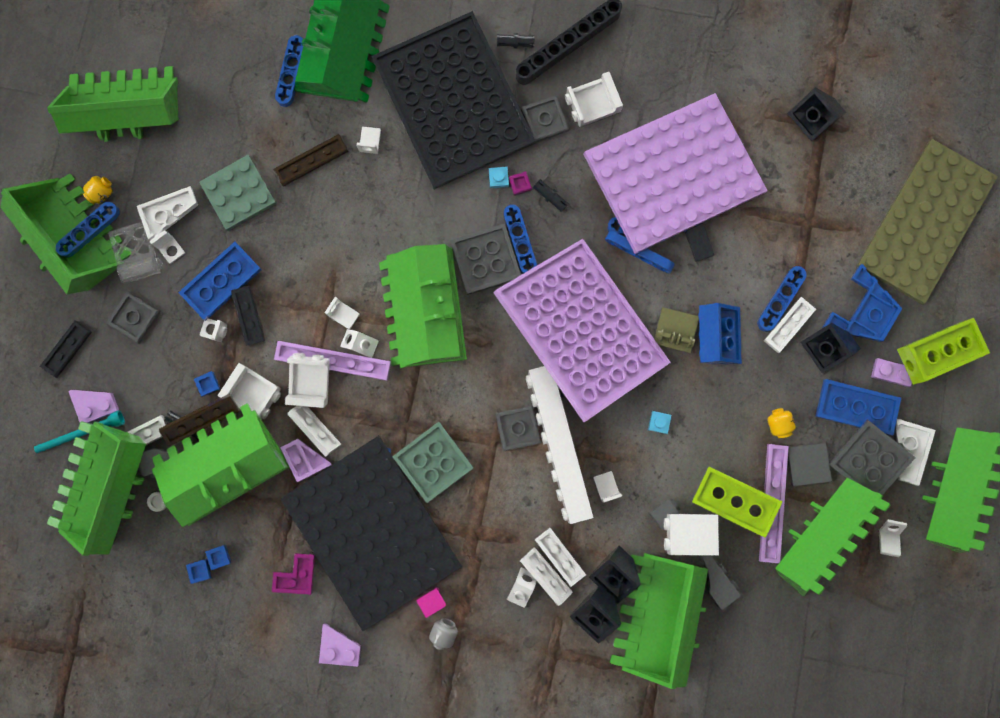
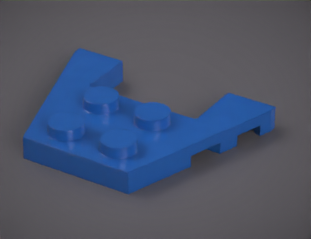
M860 264L851 280L867 289L862 301L850 321L832 312L823 327L832 322L853 336L882 342L902 308L886 290H883L877 283L876 278L867 272V268Z

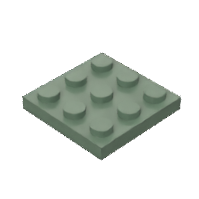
M249 155L199 182L227 231L277 204Z
M440 422L392 456L426 503L430 502L473 469V466Z

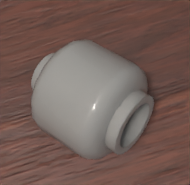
M443 618L434 623L429 639L433 646L439 650L450 648L454 644L458 629L453 621Z

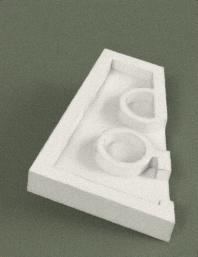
M189 186L138 205L137 209L148 240H152L157 234L167 230L197 207L198 203L193 189Z
M897 419L895 426L896 442L916 457L898 477V480L919 486L936 430Z

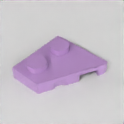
M69 391L79 422L91 423L119 410L113 393Z
M299 439L280 447L297 482L331 466L328 460Z
M323 624L319 663L358 667L361 645L348 639L341 632H337L330 625Z

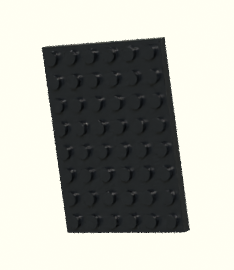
M473 11L372 56L374 64L433 189L439 188L536 143Z
M379 435L281 498L284 506L362 631H365L462 567Z

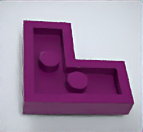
M295 553L293 573L273 572L272 592L311 595L313 590L315 554Z

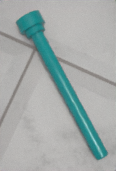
M118 410L112 412L107 419L99 423L106 426L119 427L125 424V419L122 412ZM76 430L34 446V451L40 453L89 433Z

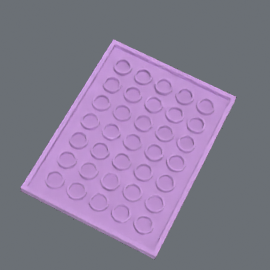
M716 93L591 148L583 154L635 254L767 192L761 177Z
M583 239L494 292L499 302L583 422H586L671 363Z

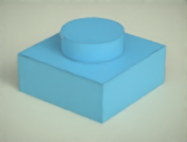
M507 167L489 168L490 188L509 187Z
M652 411L648 430L668 434L672 415Z

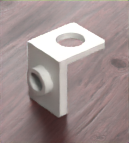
M362 127L360 143L357 142L359 152L378 154L380 128Z
M165 230L149 241L160 250L169 264H172L185 254L175 238ZM170 246L177 248L175 256L167 254V249Z
M336 297L325 311L327 316L349 330L360 315Z
M204 320L200 336L222 342L227 333V324L219 320ZM210 324L215 325L212 335H209L206 331L207 326Z
M347 329L340 347L372 358L379 341L358 331ZM352 335L351 341L347 344L349 336Z
M612 471L593 477L602 502L622 496L618 491Z
M887 520L879 530L880 554L894 557L901 556L900 534L907 527V523ZM889 526H898L899 528L891 529Z
M520 568L517 579L507 598L508 601L524 608L537 582L528 570ZM522 576H530L532 582H526L525 580H523Z

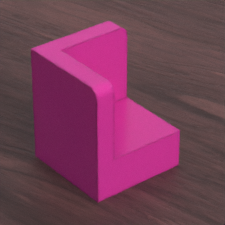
M438 587L416 600L426 618L446 606Z

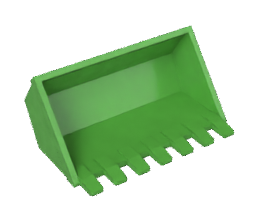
M172 66L164 68V78H158V69L156 67L149 68L148 79H142L141 69H134L132 80L126 81V71L118 70L116 82H111L109 71L101 72V83H95L94 73L85 74V84H79L78 74H70L69 86L63 89L47 109L49 114L52 115L59 133L96 131L98 138L106 142L110 140V129H117L118 137H123V128H130L134 138L142 139L143 127L171 125L179 120L178 78H174Z
M68 174L61 179L55 178L2 189L0 208L22 235L20 238L21 244H29L42 261L40 269L43 272L48 270L66 294L89 291L116 269L121 268L125 264L123 261L132 255L128 247L118 253L115 252L114 248L123 241L119 235L114 236L108 241L105 239L104 236L113 230L111 225L107 226L72 257L66 258L57 253V242L88 217L85 211L94 205L87 199L78 204L76 199L84 193L81 186L68 191L66 187L75 181L72 174ZM94 219L91 221V227L93 229L97 228L95 226V223H97L99 219ZM80 231L76 235L77 241H81L85 237L84 231ZM64 245V251L68 252V246Z
M446 244L413 246L398 253L387 255V260L380 262L379 266L381 271L388 269L389 276L381 278L382 286L390 285L391 290L383 294L384 302L392 301L393 306L385 310L386 318L394 317L395 322L387 326L388 334L396 333L397 340L389 342L390 350L398 349L399 356L391 358L392 366L400 365V368L467 360L452 248H449Z
M248 403L240 407L243 417L238 420L234 412L226 415L229 424L223 428L219 420L211 423L214 431L212 435L208 436L205 429L199 430L196 433L199 439L198 443L193 445L190 437L182 440L184 451L178 453L176 446L173 445L167 449L170 458L164 462L160 454L152 458L155 465L152 472L156 478L163 502L182 527L195 523L289 468L279 446L255 410L252 411Z
M81 421L78 429L89 433L88 440L76 437L73 445L84 449L83 456L70 453L68 461L79 465L77 472L70 469L64 470L63 477L74 481L72 487L59 485L58 493L69 498L67 503L58 500L54 501L52 508L63 512L62 519L50 516L47 524L58 528V532L83 556L110 554L121 518L130 519L133 514V510L125 508L127 500H134L136 496L130 493L132 485H142L144 478L136 475L146 443L137 435L106 426L102 423L94 421V424Z
M957 427L947 464L932 462L931 466L944 471L942 482L933 480L932 483L933 486L940 487L938 498L925 495L922 497V500L935 505L926 538L928 542L951 549L957 553L970 552L971 548L984 550L985 542L976 540L975 535L976 531L988 533L990 525L979 522L980 516H993L995 508L984 505L985 498L997 499L999 490L988 487L990 481L1000 482V472L993 471L995 464L1000 465V455L998 454L1000 433H989Z
M846 478L824 507L811 502L810 506L814 508L818 515L812 522L805 520L803 524L807 526V529L802 535L792 529L788 531L796 543L776 566L775 570L778 575L803 597L809 590L820 595L825 587L817 583L819 579L824 577L831 581L836 573L828 569L830 565L834 563L842 567L847 560L839 554L843 549L853 553L858 546L850 540L854 535L864 539L869 532L861 526L865 521L875 525L880 518L872 514L875 508L885 512L890 507V503L882 500L883 495L874 492Z
M644 553L643 557L631 555L635 564L642 566L641 572L638 573L641 584L637 590H634L627 596L628 598L635 599L634 607L622 604L620 613L632 616L631 623L621 621L620 627L617 628V630L628 632V639H614V647L625 649L624 657L611 655L610 663L622 666L623 671L670 689L686 687L693 648H699L700 646L699 643L695 642L700 612H706V608L701 605L708 569Z

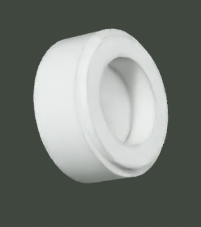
M154 492L148 497L147 505L152 511L158 512L166 509L160 492Z

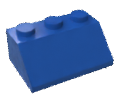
M721 303L700 305L698 314L700 323V363L742 364L740 307Z

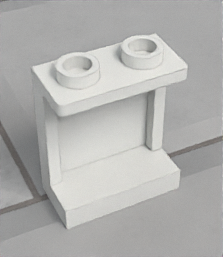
M610 72L604 73L600 79L573 89L571 86L567 87L565 100L567 105H571L573 120L578 122L579 127L614 115L622 110L623 104Z
M294 353L287 359V363H290L289 393L285 398V405L324 408L328 404L330 359L324 358L323 355L305 357L303 353Z
M238 363L218 396L223 397L230 393L239 408L248 403L251 410H255L262 420V418L265 419L270 413L269 407L271 404L279 399L281 388L243 364Z
M667 514V518H664V530H667V538H664V550H667V554L719 555L718 515Z

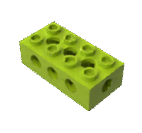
M974 318L959 322L897 349L913 385L926 382L990 354Z
M708 467L692 501L765 538L782 504V501L711 467ZM717 487L724 490V496L721 499H716L713 496V490ZM734 496L741 497L743 501L742 505L738 508L733 507L731 504V499ZM752 505L760 507L761 512L758 516L750 514L749 509Z

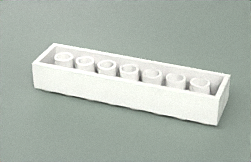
M545 366L531 369L526 376L528 389L532 388L533 391L531 395L532 405L538 409L536 414L538 426L542 425L544 431L541 433L543 445L547 444L549 451L546 452L548 463H552L554 468L551 471L553 482L558 483L559 489L556 490L558 501L563 502L564 508L561 509L563 519L565 521L568 520L569 524L591 519L593 514L557 383Z

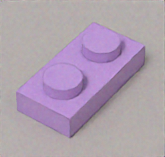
M879 358L875 359L872 378L911 387L912 382L904 365Z

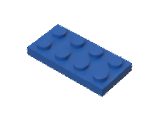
M233 242L178 293L206 321L232 297L231 290L244 287L262 269L236 242Z
M824 379L815 417L858 428L868 419L885 434L893 436L901 398Z

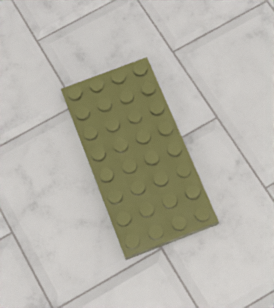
M933 139L929 140L856 266L858 267L860 264H863L870 275L918 303L925 304L998 176Z

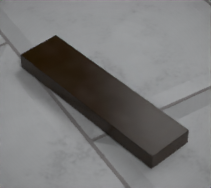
M338 134L273 170L284 187L349 151Z
M229 393L159 428V432L167 445L171 446L197 433L199 430L211 426V423L225 419L227 414L239 412V407Z

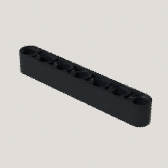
M607 0L519 63L516 68L517 82L521 85L529 84L618 20L622 10L621 1ZM609 8H615L617 11L612 12ZM599 18L602 22H596L594 19ZM586 29L588 32L581 33L579 30ZM570 39L573 43L567 44L565 40ZM556 50L558 51V54L553 55L550 53V51ZM539 60H540V61H542L544 64H542V65H536V64H535V61H539ZM522 71H526L529 74L527 76H521L519 73Z

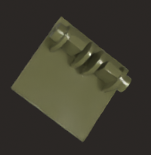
M662 307L654 340L660 346L691 353L692 346L695 343L694 337L699 317Z

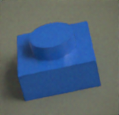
M212 371L194 379L201 397L221 389Z
M226 545L205 552L211 570L232 563Z
M207 559L186 565L191 584L212 578Z

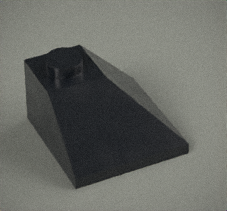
M815 87L787 114L805 135L813 141L840 119L846 111L835 98Z
M832 322L800 342L822 374L852 357L861 349L849 332Z
M620 546L615 548L589 576L597 586L601 585L615 598L617 604L641 584L634 559Z
M601 585L596 587L570 615V618L598 644L621 625L615 598Z

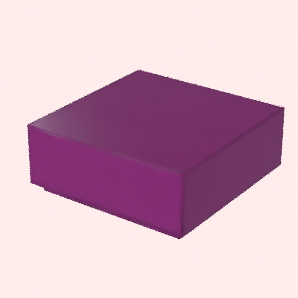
M526 171L508 177L514 196L532 190Z

